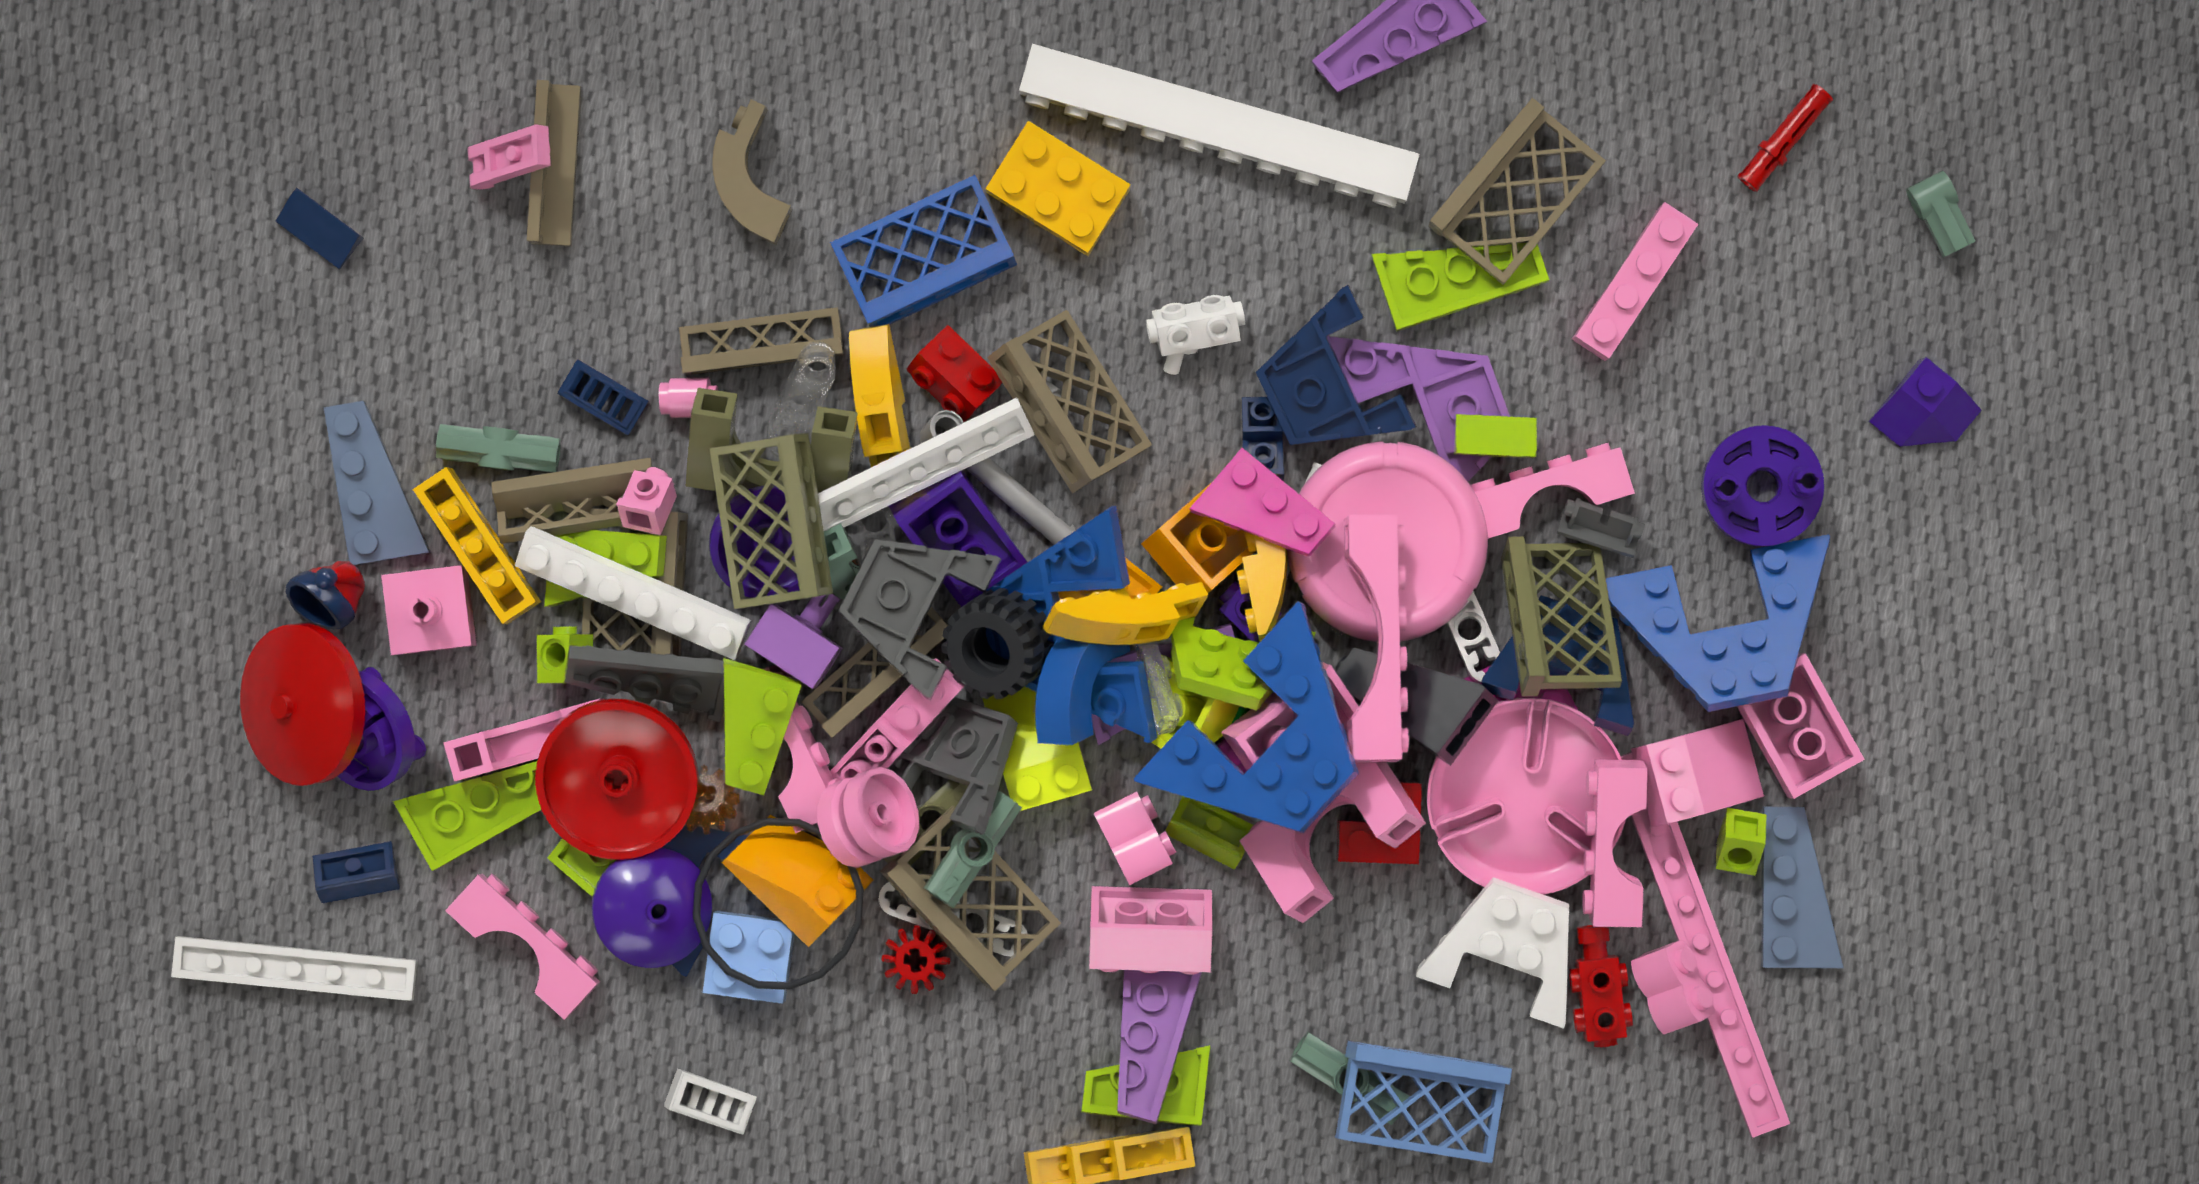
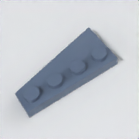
M359 401L324 407L349 562L353 565H360L431 553L401 487L396 471L387 455L386 448L366 402Z
M1762 807V814H1767L1766 844L1762 853L1761 967L1843 968L1805 808Z

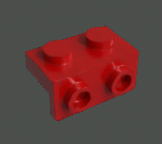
M949 325L918 352L906 368L919 387L926 389L941 403L944 410L953 411L958 414L964 423L1003 384L994 368Z

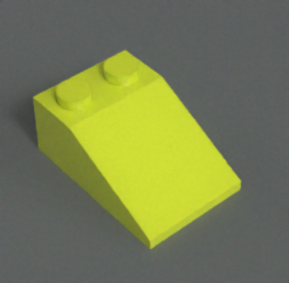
M1027 687L1022 688L1012 696L1009 694L1003 699H995L994 695L989 699L982 698L986 708L1010 715L1018 723L1003 775L1009 796L1022 807L1020 811L1092 791L1079 742L1073 745L1038 743L1035 720L1037 692Z

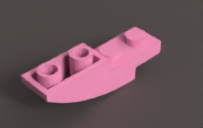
M946 669L931 701L910 685L830 771L832 777L841 781L878 767L888 769L965 685L962 682L958 683L953 678L954 674Z

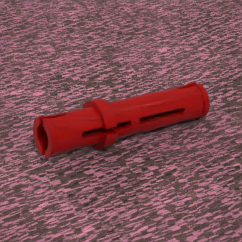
M1812 84L1809 91L1788 114L1767 141H1761L1757 147L1759 151L1742 172L1737 175V178L1750 190L1758 192L1777 166L1782 167L1786 163V155L1807 132L1829 103L1833 101L1831 95L1820 86Z

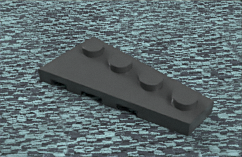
M569 645L564 683L615 695L621 690L629 692L635 698V701L650 704L653 699L672 703V710L689 714L691 709L707 712V719L721 721L724 708L723 661L714 658L702 659L673 654L662 655L633 650H612L595 648L593 646Z

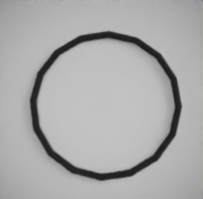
M765 818L735 829L709 853L695 882L693 920L703 949L726 975L756 989L791 990L824 977L848 954L862 924L864 889L857 869L848 866L856 889L855 922L841 951L819 971L791 982L757 981L730 968L710 946L700 917L702 885L715 857L738 836L765 826H798L822 837L818 827L801 819Z

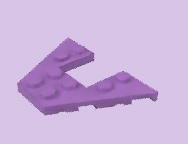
M1328 336V340L1358 403L1412 384L1437 455L1452 464L1467 481L1492 457L1454 455L1456 414L1510 417L1488 356Z

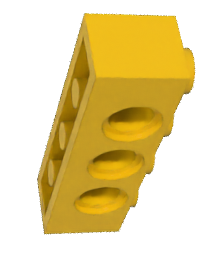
M445 467L412 489L502 624L511 623L542 602L520 568L515 567L516 562L504 544L500 543L498 535L453 468Z

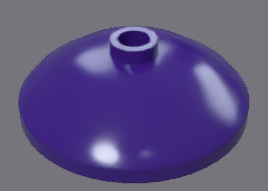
M774 485L763 502L779 514L786 504L785 493ZM764 486L751 488L749 491L757 497ZM739 494L730 502L731 512L742 520L753 503L742 494ZM758 509L748 526L759 533L763 528H770L774 520L761 509ZM718 514L710 532V557L719 577L731 588L720 515ZM780 525L770 543L786 554L792 545L791 533ZM743 531L736 542L737 551L748 560L759 543ZM764 549L754 566L770 577L780 563V560ZM786 566L776 583L788 593L799 591L797 573ZM751 572L748 573L742 582L744 596L756 598L765 585L764 582ZM771 589L767 596L776 595L777 593Z
M662 847L641 857L623 860L616 859L612 862L597 882L592 898L593 924L604 946L620 960L642 968L668 966L688 956L701 942L693 920L695 882L701 872L699 868L680 853ZM705 879L702 885L700 917L707 932L712 915V898L709 885ZM656 904H662L664 907V912L659 918H653L651 915V910Z

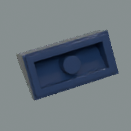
M295 188L276 219L278 224L338 269L342 268L364 238L298 188Z
M391 841L312 856L315 891L321 903L400 889Z

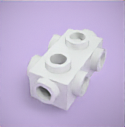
M1220 295L1207 296L1199 302L1189 304H1167L1159 310L1151 311L1152 319L1146 320L1150 343L1157 342L1161 355L1167 356L1163 370L1173 375L1179 374L1184 354L1190 355L1196 353L1198 349L1241 341L1239 326L1245 325L1241 301L1233 303L1230 296L1223 297Z

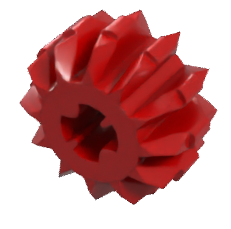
M920 925L914 926L913 939H909L904 928L899 929L898 936L903 944L900 945L892 939H888L886 942L890 949L897 952L896 955H882V962H895L896 965L885 972V976L890 978L899 972L902 976L895 985L899 990L904 987L907 979L912 980L910 988L912 994L918 993L919 980H923L928 991L933 990L934 984L929 975L932 974L940 980H944L946 974L936 968L935 965L950 964V957L936 956V953L944 950L947 944L941 941L932 946L930 942L936 936L935 931L932 929L928 932L925 940L920 939ZM910 949H920V956L927 957L926 966L923 963L920 965L921 970H912V964L905 962V954L907 953L909 956L912 954Z

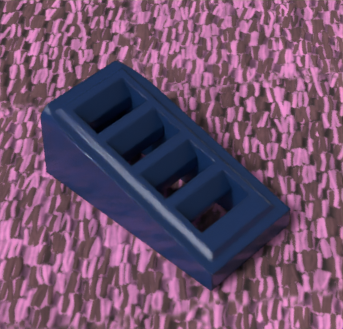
M578 359L557 393L628 436L649 403L648 400ZM586 373L591 377L578 397L573 392ZM600 381L605 386L594 405L587 401ZM615 390L619 392V395L607 414L602 411V408L612 391ZM629 398L634 402L623 421L620 422L615 418L626 399Z

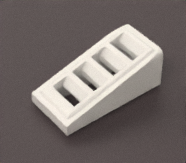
M677 1069L664 1107L743 1135L757 1097L693 1073ZM687 1082L694 1085L687 1104L684 1105L680 1101ZM704 1087L710 1090L703 1109L700 1111L696 1109ZM718 1094H724L725 1097L718 1116L712 1115L711 1113ZM736 1098L741 1101L735 1118L731 1122L726 1119L733 1099Z

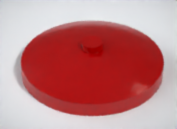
M309 623L282 625L269 631L257 642L246 662L240 689V709L243 727L255 756L267 771L288 784L305 786L321 784L334 779L353 760L361 742L365 723L364 690L359 671L352 656L335 635L320 626Z
M627 699L594 701L566 715L556 724L545 740L539 753L535 771L537 798L541 810L551 827L571 846L589 855L605 859L623 860L641 857L658 850L670 842L687 822L696 801L699 785L696 757L690 742L682 730L668 716L654 707Z

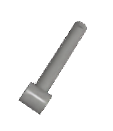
M949 410L936 413L921 429L919 435L920 444L937 436L935 426H940L948 431L963 424L962 418ZM990 458L966 468L969 473L1037 531L1041 532L1051 543L1056 544L1075 531L1073 524L1069 526L1059 517L1055 516L1049 508Z

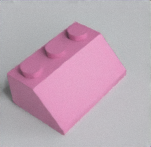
M1092 886L1089 969H1100L1104 972L1140 970L1144 973L1178 971L1188 975L1211 972L1212 890Z

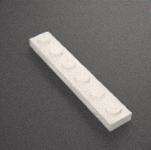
M1017 397L818 493L823 531L839 523L846 527L1034 436L1035 434Z
M531 526L525 532L515 567L735 660L740 655L751 623L750 619Z
M177 936L175 937L171 977L412 1001L414 1000L418 960Z

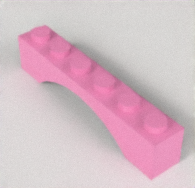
M1348 515L1344 519L1345 561L1357 574L1369 596L1376 617L1378 634L1377 662L1370 687L1360 706L1347 722L1348 747L1350 753L1354 756L1355 762H1398L1402 760V752H1408V729L1401 728V712H1407L1408 693L1407 688L1401 687L1400 671H1406L1407 650L1406 647H1400V630L1406 629L1405 606H1399V590L1405 589L1406 573L1405 566L1398 565V549H1404L1405 530L1404 525H1398L1397 515Z

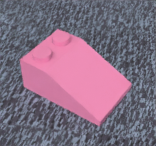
M1744 719L1631 749L1633 759L1643 760L1647 767L1646 808L1651 827L1670 824L1764 797Z

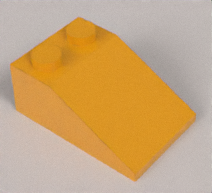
M1206 486L1143 541L1141 545L1175 584L1184 583L1187 586L1202 582L1207 593H1209L1243 563L1242 557L1250 556L1254 552L1249 553L1245 531L1241 529L1236 530L1224 525L1220 521L1190 512L1189 508L1208 488Z
M769 815L767 818H776V817H774V816H772V815ZM765 826L754 830L722 862L808 947L856 899V889L848 866L836 859L822 840L804 831L795 833L792 826ZM858 867L856 869L865 890L874 880L861 867Z

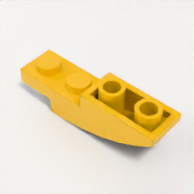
M889 324L856 329L849 332L851 376L855 409L858 412L857 422L864 457H869L871 468L911 449L902 409L905 397Z
M1245 531L1249 553L1257 551L1258 554L1242 557L1244 569L1238 570L1237 576L1241 594H1250L1252 608L1245 609L1249 633L1258 632L1261 642L1276 625L1283 603L1287 578V549Z
M1202 582L1187 586L1184 583H1180L1164 592L1152 595L1149 592H1145L1135 596L1133 599H1131L1126 587L1113 590H1096L1086 597L1078 599L1067 597L1056 602L1052 606V610L1043 627L1046 633L1085 643L1104 645L1150 643L1169 639L1178 621L1197 616L1208 597V593Z

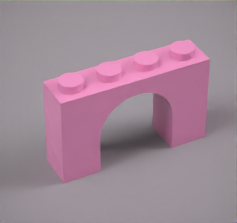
M1356 762L1359 774L1304 833L1261 820L1254 824L1250 832L1240 840L1279 906L1288 916L1304 923L1334 899L1314 868L1310 857V839L1313 830L1319 820L1330 810L1347 804L1356 805L1375 836L1394 848L1398 847L1426 824L1387 762Z

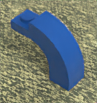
M1062 637L1055 642L1046 657L1037 687L1035 720L1038 743L1073 745L1094 735L1091 694L1095 678L1104 664L1130 652V645L1085 643Z

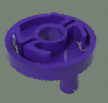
M1753 426L1731 434L1716 446L1703 470L1701 492L1708 515L1724 534L1743 544L1772 546L1795 538L1812 523L1822 504L1824 477L1820 462L1814 451L1799 436L1775 426ZM1769 439L1778 441L1786 446L1794 448L1798 453V457L1794 460L1793 458L1796 456V452L1789 447L1786 448L1785 446L1775 442L1769 441ZM1750 441V443L1740 446L1741 444ZM1743 453H1747V454H1745V455H1743V456L1737 458L1736 460H1734L1729 466L1726 465V464H1729V462H1731V461H1732L1734 458H1736L1737 456H1739V455H1741V454H1743ZM1756 471H1766L1776 481V493L1767 502L1756 501L1748 493V479ZM1798 506L1803 509V513L1798 520L1793 521L1787 527L1777 531L1778 528L1785 526L1786 524L1790 523L1792 520H1795L1800 516L1801 510L1797 508ZM1733 512V513L1737 514V515L1740 516V517H1743V518L1749 519V520H1754V521H1753V522H1749V521L1743 520V519H1741V518H1738V517L1735 516L1734 514H1730V513Z
M367 667L363 671H359L365 698L363 739L361 738L353 760L337 777L355 788L374 791L382 789L402 778L411 767L413 761L419 760L426 755V745L419 736L414 735L410 717L399 697L383 682L378 670L373 667Z

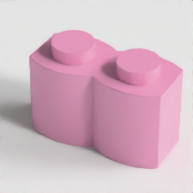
M1136 791L1094 812L1129 885L1173 864L1170 856L1176 853L1175 848L1166 831L1158 834L1152 822L1153 819L1158 817V814L1148 795L1140 798Z
M1682 939L1646 952L1631 961L1636 983L1647 997L1652 1019L1663 1035L1698 1023L1715 1013L1712 993L1698 976L1696 957Z

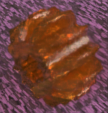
M703 764L700 768L701 775H699L696 801L686 825L687 830L690 832L694 831L698 825H702L703 833L708 835L711 831L710 825L715 824L718 829L723 831L726 828L724 818L735 819L737 813L733 806L740 803V796L738 793L733 792L735 787L725 785V780H723L724 771L721 768H718L712 775H709L708 767ZM704 796L707 800L712 799V802L706 804L704 800L699 801V798Z

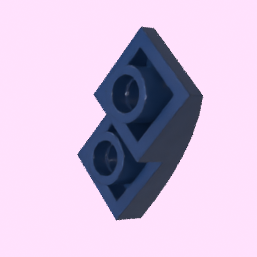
M1242 397V448L1283 481V429L1268 397Z

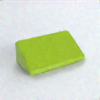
M1456 414L1454 455L1536 458L1537 418Z
M1182 796L1165 831L1173 839L1232 869H1236L1246 851L1240 840L1250 832L1253 824L1220 807Z

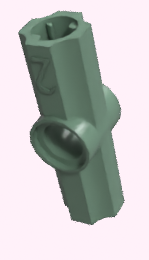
M440 424L436 440V458L455 462L478 463L479 467L514 471V468L553 473L557 472L559 465L561 439L550 436L518 434V430L483 426V429Z
M998 791L984 834L981 835L967 829L959 831L953 837L951 848L924 886V889L943 903L954 908L982 866L992 860L995 847L1022 807L1007 795ZM977 837L981 843L980 853L976 857L969 859L964 851L965 844L970 838Z
M1307 1031L1295 1047L1289 1061L1342 1095L1343 1087L1339 1083V1077L1347 1069L1348 1057H1345V1054ZM1358 1068L1360 1080L1356 1087L1362 1096H1365L1381 1083L1372 1071ZM1390 1085L1401 1102L1410 1097V1095L1396 1086ZM1383 1090L1367 1102L1375 1115L1380 1119L1397 1107L1386 1090ZM1353 1095V1102H1357L1358 1099ZM1399 1113L1397 1116L1392 1118L1387 1123L1392 1126L1393 1123L1399 1118L1401 1113Z

